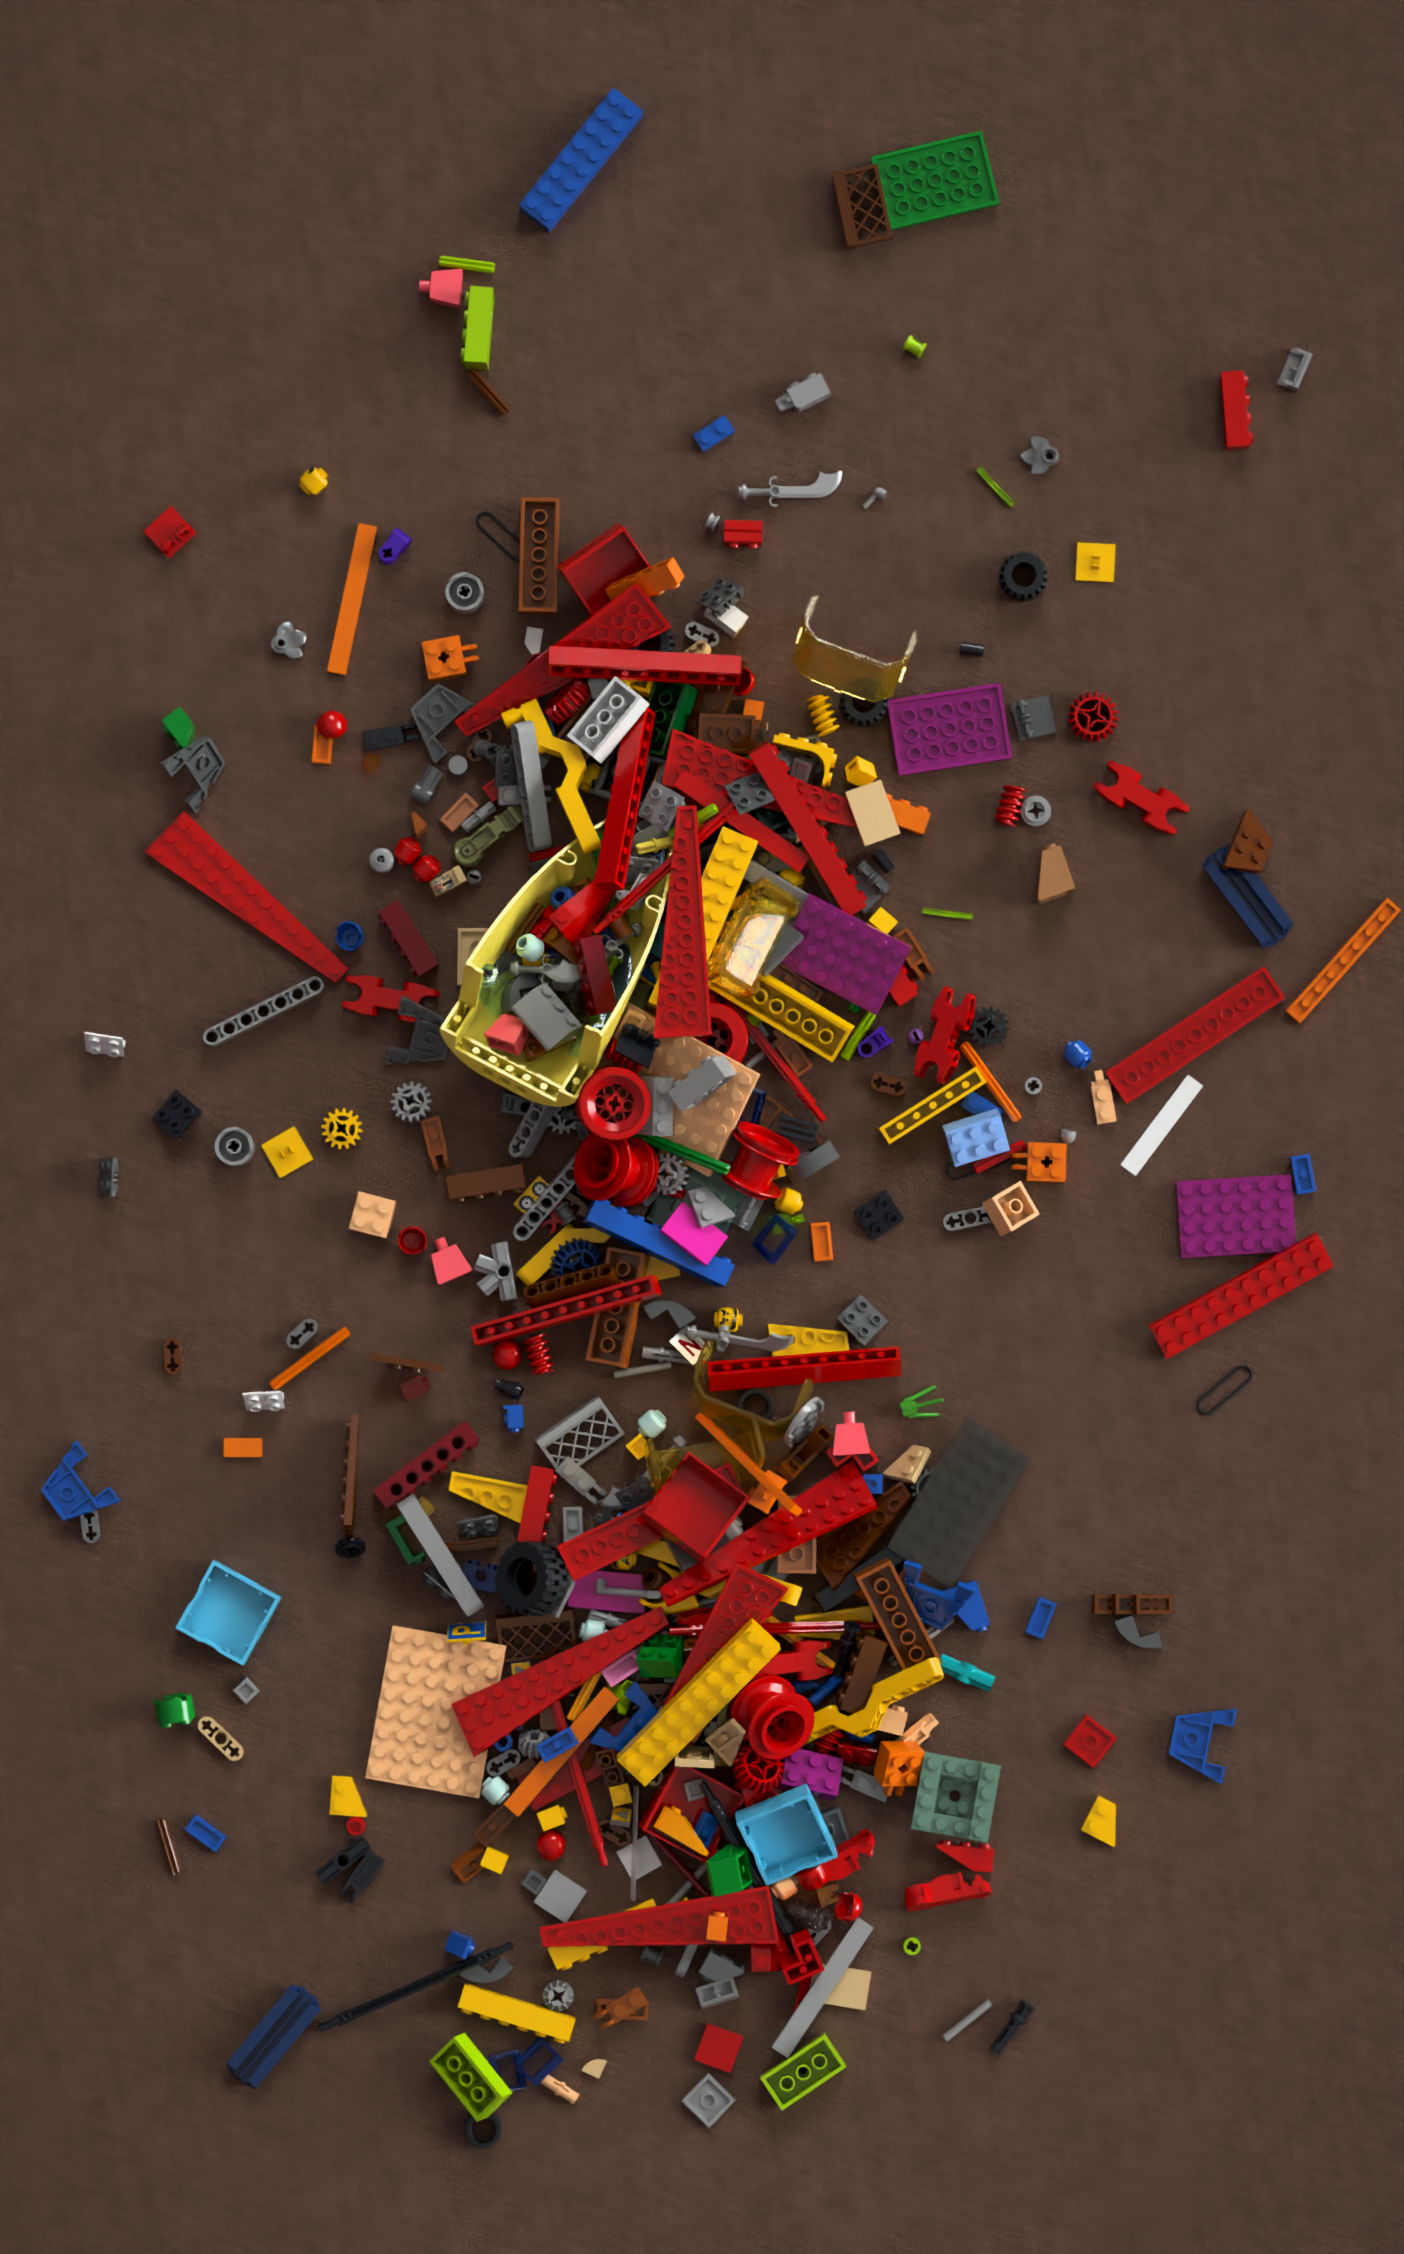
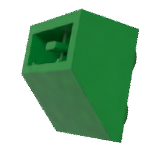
M179 706L162 719V722L165 724L162 728L170 738L175 737L174 743L181 750L193 743L195 726Z
M656 1634L650 1639L645 1640L636 1658L641 1677L677 1678L683 1666L684 1636Z
M728 1844L706 1861L709 1885L713 1897L742 1891L753 1882L746 1847Z

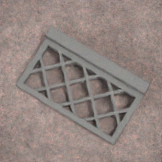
M597 1395L535 1440L556 1469L559 1465V1459L566 1458V1456H560L562 1445L573 1447L570 1458L573 1461H577L576 1463L580 1466L625 1433ZM603 1408L606 1413L605 1422L594 1420L595 1413ZM583 1421L591 1422L589 1433L579 1431L580 1423ZM594 1423L604 1424L603 1435L592 1433ZM607 1425L615 1426L619 1433L613 1437L605 1436ZM567 1432L575 1433L574 1444L563 1442L564 1434ZM578 1434L589 1436L587 1446L576 1444ZM591 1436L602 1438L599 1447H589ZM552 1443L560 1444L558 1455L550 1454L546 1447ZM575 1447L586 1449L585 1457L582 1459L574 1458Z

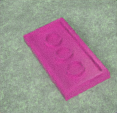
M597 1570L575 1581V1586L568 1599V1607L645 1614V1605L638 1601L639 1597L596 1593L598 1579H604L606 1587L646 1590L642 1584L643 1575Z

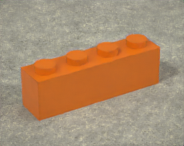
M674 557L612 582L605 592L610 600H612L633 583L637 582L648 597L652 595L659 596L669 588L673 590L679 587L684 574Z
M886 793L898 827L923 837L931 815L928 812V808L920 805L916 808L910 805L911 802L904 799L894 800L892 795Z

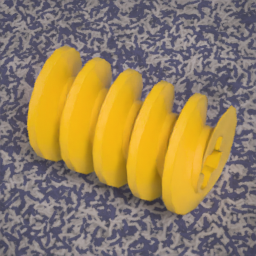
M823 694L806 700V703H811L808 709L814 710L810 716L817 717L813 720V724H819L815 728L817 732H821L818 737L830 734L840 727V725H833L837 717H831L835 712L834 710H828L832 703L825 702L830 696H823Z

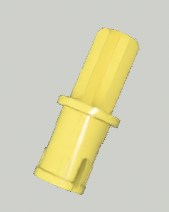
M670 836L659 839L651 838L650 841L636 844L635 851L638 855L650 852L657 853L658 850L672 848L673 840Z

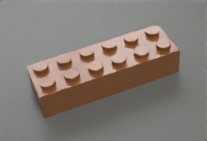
M521 497L519 615H558V569L556 566L559 565V498Z
M608 1247L605 1263L613 1266L619 1279L618 1284L645 1277L650 1255ZM641 1301L594 1315L586 1355L587 1361L628 1369Z
M885 1557L853 1574L901 1670L903 1671L929 1658L936 1657L942 1663L891 1560Z

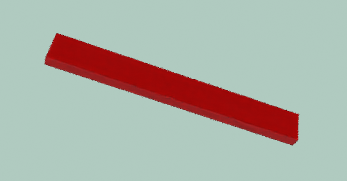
M683 769L673 784L704 807L714 803L718 807L719 812L731 802L685 769ZM737 811L726 821L745 836L757 840L758 845L799 873L810 858L806 853L747 812L739 815Z

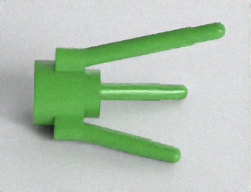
M936 1385L926 1388L911 1397L904 1398L905 1401L900 1402L903 1417L909 1416V1419L915 1417H938V1413L915 1412H918V1408L943 1402V1398L916 1404V1401H912L935 1389Z

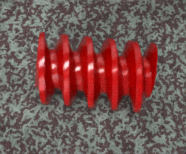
M1005 785L1003 789L1006 792L1001 793V797L1005 800H999V804L1002 807H997L996 811L1000 814L994 815V818L1000 824L1016 828L1012 821H1018V818L1014 814L1021 812L1016 807L1023 806L1019 799H1025L1021 792H1027V790L1013 785Z
M613 1037L604 1055H607L606 1061L608 1062L613 1058V1065L619 1061L620 1068L626 1065L628 1070L634 1069L633 1072L635 1074L640 1072L643 1067L642 1065L615 1052L617 1044L616 1038Z
M545 1333L529 1337L523 1342L524 1345H529L525 1352L531 1353L527 1360H533L529 1364V1367L535 1368L531 1371L532 1375H541L555 1371L549 1369L553 1362H547L551 1355L545 1354L550 1349L549 1347H543L548 1342L541 1339L546 1335Z
M841 1729L834 1730L818 1738L819 1742L813 1741L815 1749L825 1755L832 1756L829 1751H836L833 1744H840L837 1737L843 1738L844 1736L840 1732Z

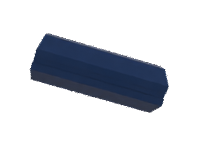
M1230 845L1219 848L1206 858L1202 868L1262 947L1275 945L1279 940L1287 936L1292 928L1293 923L1257 874L1248 871L1239 872L1233 868L1222 869L1221 867Z
M291 1985L225 2064L231 2074L237 2077L244 2085L256 2089L321 2011L317 1998L311 1995L305 1988Z

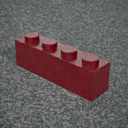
M399 899L379 911L381 914L378 917L384 927L388 925L391 930L388 933L394 943L398 942L401 946L399 952L404 959H409L411 965L408 967L414 976L418 974L421 978L439 966Z
M598 935L578 939L573 942V953L578 962V974L581 975V989L586 998V1010L590 1017L612 1013L617 1004L602 937Z

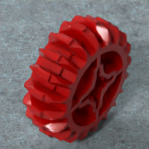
M579 678L563 685L545 707L544 713L547 715V718L555 724L566 721L588 699L590 688Z
M1089 691L1086 693L1087 698L1080 694L1079 698L1081 701L1078 699L1073 700L1077 706L1070 705L1069 707L1074 712H1068L1067 716L1073 717V719L1068 720V724L1074 723L1070 730H1078L1075 734L1076 737L1080 733L1083 734L1082 741L1088 736L1089 743H1092L1093 737H1095L1097 743L1100 742V736L1106 740V732L1112 735L1113 731L1110 728H1117V725L1112 722L1119 721L1118 717H1113V715L1119 713L1118 710H1112L1116 703L1109 705L1111 697H1108L1105 701L1103 699L1105 693H1102L1099 698L1097 697V691H1094L1093 697H1091ZM1096 702L1095 707L1091 710L1080 708L1086 703ZM1101 705L1107 710L1109 721L1100 714ZM1097 709L1096 718H1098V720L1096 721L1095 719L1094 721H1092L1091 725H1089L1091 717L1088 714L1092 715V713H1094ZM1078 714L1087 721L1085 729L1078 721ZM1095 724L1106 726L1097 732L1090 731Z
M748 1743L737 1753L736 1759L733 1761V1765L736 1766L733 1772L738 1773L735 1779H741L740 1785L745 1784L746 1790L752 1788L753 1793L757 1791L760 1794L765 1791L768 1793L782 1781V1774L785 1772L782 1769L784 1763L780 1762L782 1759L771 1760L760 1757ZM748 1756H752L750 1764H747ZM768 1771H771L770 1779L765 1777Z

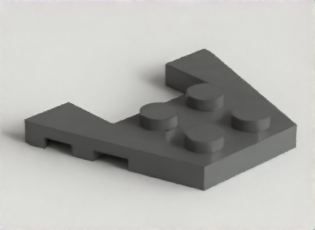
M439 683L410 708V712L434 763L438 762L448 752L435 736L462 711L466 712L475 705V703Z
M204 735L163 760L160 765L170 777L182 766L185 767L197 787L184 802L192 813L197 814L200 809L198 806L201 800H205L208 795L207 790L211 782L215 783L226 762L211 738Z
M401 996L398 1014L414 1017L416 1022L409 1049L388 1046L385 1064L389 1065L392 1062L409 1063V1061L420 1060V1062L445 1060L448 1046L439 1030L446 1019L407 997Z

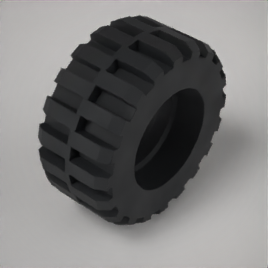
M531 1541L517 1542L512 1547H509L505 1551V1555H502L499 1559L500 1564L496 1567L497 1576H495V1582H497V1586L495 1588L496 1592L500 1594L498 1596L500 1601L504 1603L508 1610L515 1614L543 1616L554 1611L555 1607H558L562 1602L561 1598L565 1597V1589L569 1583L567 1581L569 1573L558 1550L547 1543ZM534 1564L537 1572V1582L530 1594L526 1579L529 1568Z

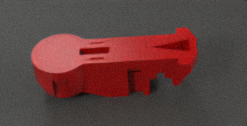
M863 1829L859 1831L858 1835L836 1846L837 1858L795 1873L799 1884L805 1890L812 1891L822 1887L828 1881L841 1880L856 1869H861L857 1861L858 1854L860 1852L863 1855L867 1854L869 1858L873 1856L872 1849L875 1843L873 1834L870 1830Z
M958 1872L956 1874L938 1876L929 1883L905 1888L904 1902L907 1911H921L945 1904L987 1898L992 1895L990 1884L982 1880V1877L979 1875H975L971 1886H968V1882L964 1883L962 1873Z

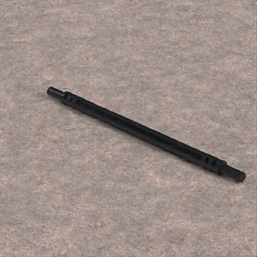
M706 1782L701 1783L699 1786L708 1800L707 1804L731 1845L746 1847L718 1798L714 1797ZM748 1851L754 1885L756 1887L766 1886L756 1863ZM770 1889L775 1921L795 1953L790 1935L796 1932Z
M510 1941L496 1948L491 1947L466 1960L349 2009L346 2012L337 2014L335 2018L319 2024V2030L323 2032L337 2025L342 2026L356 2018L478 1965H482L485 1962H489L492 1959H496L498 1955L514 1949L513 1944Z

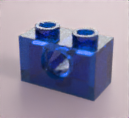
M469 1559L468 1563L464 1562L462 1571L473 1588L497 1593L495 1588L497 1586V1582H495L497 1565L488 1564L487 1567L480 1566V1561ZM479 1570L485 1571L487 1575L484 1581L476 1579V1573Z

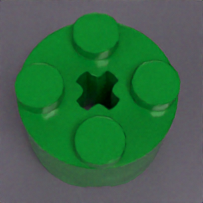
M183 1692L163 1696L164 1700L159 1701V1698L153 1700L157 1723L161 1725V1728L171 1727L172 1723L180 1722V1725L189 1724L196 1716L190 1692L187 1696Z

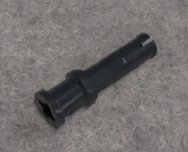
M854 1621L844 1622V1632L839 1639L841 1646L833 1669V1674L838 1677L844 1676L851 1649L857 1642L856 1635L861 1629V1626Z
M1021 1999L1018 2008L1010 2014L1011 2019L989 2048L1000 2055L1020 2025H1025L1026 2018L1032 2011H1035V2008Z

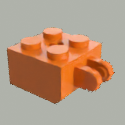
M459 635L422 642L429 682L466 676L465 664L479 661V656L476 655L463 657V652L474 651L477 649V644L461 646ZM442 655H446V657L449 656V658L446 659L447 662L443 663L442 660L439 661V659L442 658Z
M1028 1142L1027 1153H1012V1157L1015 1159L1027 1158V1164H1014L1011 1169L1026 1170V1182L1065 1183L1067 1144ZM1045 1158H1048V1161H1051V1164L1048 1165V1168H1045L1044 1164H1041V1161H1044Z
M768 1469L764 1472L781 1489L788 1482ZM760 1482L756 1488L751 1487L747 1494L750 1497L748 1503L766 1514L770 1512V1508L776 1501V1498Z
M881 1741L874 1768V1778L881 1786H884L885 1796L892 1795L894 1786L896 1796H902L905 1786H917L925 1752L916 1741Z

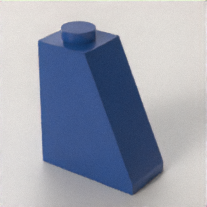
M977 1581L967 1582L966 1584L975 1587L976 1590L956 1614L970 1630H976V1633L987 1630L986 1626L990 1625ZM957 1586L942 1590L941 1592L954 1597Z

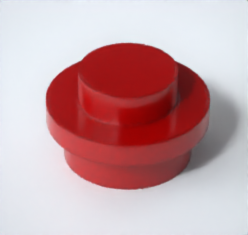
M357 1816L349 1818L346 1823L348 1833L354 1836L361 1835L366 1827L365 1821Z

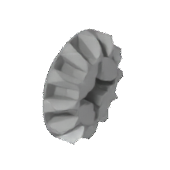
M1031 796L1022 803L1023 806H1021L1020 813L1027 824L1040 826L1045 824L1050 818L1051 806L1045 798ZM1034 803H1036L1037 809L1044 810L1038 813L1037 819L1034 813H1028V811L1033 810Z
M552 1981L543 1991V2001L552 2011L560 2012L566 2010L573 2002V1990L564 1981ZM553 1989L558 1993L565 1991L562 1995L564 2003L558 1999L551 2001L555 1996Z

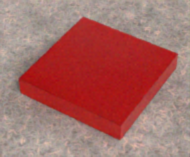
M1086 1714L1063 1745L1094 1769L1117 1737Z
M707 2023L694 2060L731 2073L744 2036Z

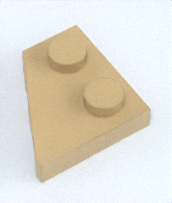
M912 1445L883 1472V1475L888 1479L915 1484L932 1451L928 1447Z
M732 1718L707 1735L705 1741L731 1766L746 1731Z

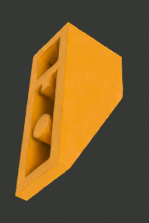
M673 1805L671 1808L664 1806L654 1827L698 1853L708 1856L709 1852L688 1819L681 1814L682 1810Z

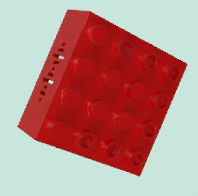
M620 523L609 528L556 566L589 617L611 601L605 590L612 582L650 567L625 527Z
M688 1451L639 1518L702 1564L750 1500V1497Z
M673 1759L638 1826L643 1831L706 1863V1861L714 1856L716 1846L720 1840L722 1828L719 1824L707 1848L709 1854L705 1856L655 1828V1822L664 1806L671 1808L673 1805L682 1810L681 1814L688 1819L693 1829L702 1811L713 1814L707 1804L708 1800L706 1797L690 1802L687 1801L683 1782L701 1777L702 1781L707 1783L714 1797L718 1798L729 1819L732 1818L734 1812L744 1802L743 1794L694 1767L675 1766Z

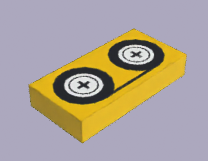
M538 1176L513 1204L521 1212L525 1213L549 1184Z

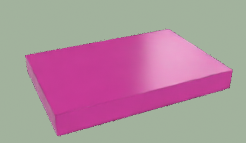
M683 1201L659 1231L705 1267L728 1238L726 1234L714 1225L700 1229L692 1208Z

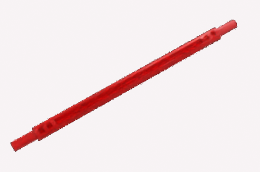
M732 801L698 831L699 845L737 812ZM672 855L605 915V918L592 929L595 935H598L610 923L613 924L671 871Z
M719 994L723 1002L736 1011L743 1019L749 1035L806 1108L813 1112L820 1123L824 1122L827 1118L816 1105L815 1099L761 1030L750 1023L746 1017V1011Z
M846 1621L762 1623L761 1627L769 1634L844 1632L843 1626ZM854 1621L861 1626L859 1632H862V1630H881L877 1622ZM704 1625L669 1627V1635L699 1636Z
M559 1700L549 1706L558 1733L568 1728ZM575 1751L567 1760V1765L593 1848H596L601 1867L609 1865L603 1848L605 1844Z

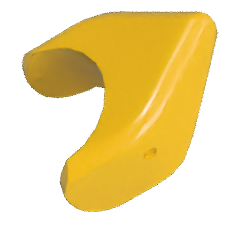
M659 1561L658 1566L668 1572L670 1580L682 1574L676 1568ZM695 1595L670 1607H667L663 1598L654 1600L640 1598L638 1600L641 1604L653 1610L661 1606L665 1614H674L699 1608Z

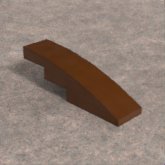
M1092 1594V1614H1172V1595Z

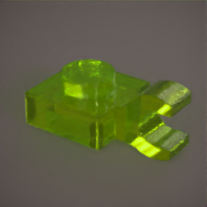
M785 1213L770 1216L774 1235L793 1231V1224L805 1222L803 1214L790 1217Z

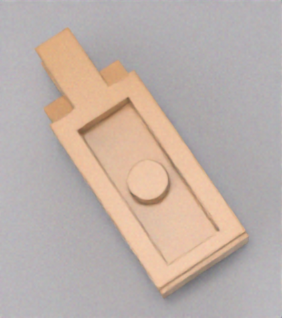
M1102 1070L1094 1071L1095 1081L1091 1082V1092L1097 1125L1116 1122L1109 1080H1104Z
M929 1713L895 1741H916L920 1745L930 1736V1731L939 1722Z

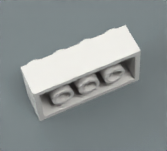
M615 676L568 733L567 737L602 764L650 704Z

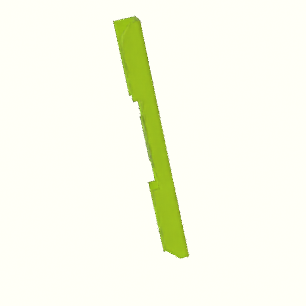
M980 467L976 470L1010 507L1015 504L983 468Z
M930 908L922 909V914L972 920L973 917L971 913Z

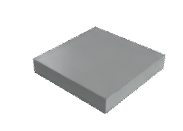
M555 1869L534 1900V1903L562 1922H567L587 1890Z
M707 2073L681 2101L710 2128L736 2099Z

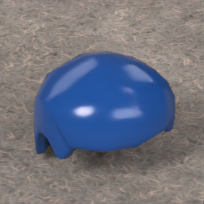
M346 921L337 926L335 939L341 949L349 952L356 951L362 946L364 932L361 926L352 921Z

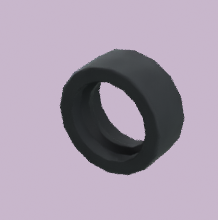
M750 1389L744 1392L737 1403L739 1416L743 1421L751 1425L765 1423L773 1412V1401L770 1395L760 1389ZM760 1396L765 1400L767 1409L762 1417L751 1418L745 1413L744 1404L749 1397Z
M494 2113L487 2118L494 2125V2134L485 2141L476 2139L472 2134V2124L476 2121L474 2117L470 2115L466 2121L465 2137L474 2147L481 2149L489 2148L500 2138L501 2122Z

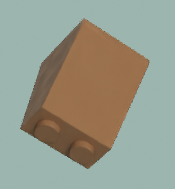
M1054 843L1045 846L1040 854L1036 894L1037 905L1070 894L1075 890L1061 845L1056 846Z

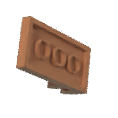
M789 1496V1497L793 1500V1499H795V1498L798 1497V1496ZM778 1501V1509H779V1508H781V1507L784 1506V1505H783L781 1502ZM816 1538L778 1555L777 1574H816Z

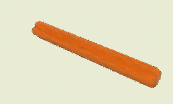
M968 1041L962 1043L959 1046L960 1050L973 1068L977 1066L987 1082L985 1085L1010 1120L1015 1123L1021 1119L1018 1110Z
M346 1327L341 1328L269 1382L273 1390L280 1388L350 1336L349 1330Z

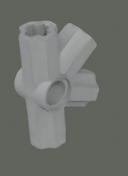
M508 1242L492 1244L493 1259L481 1254L477 1259L474 1270L487 1274L477 1285L487 1297L499 1288L501 1302L518 1299ZM502 1267H507L510 1270L509 1275L506 1277L499 1275V1270Z

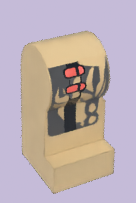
M458 865L442 874V876L430 881L429 885L437 897L468 881Z

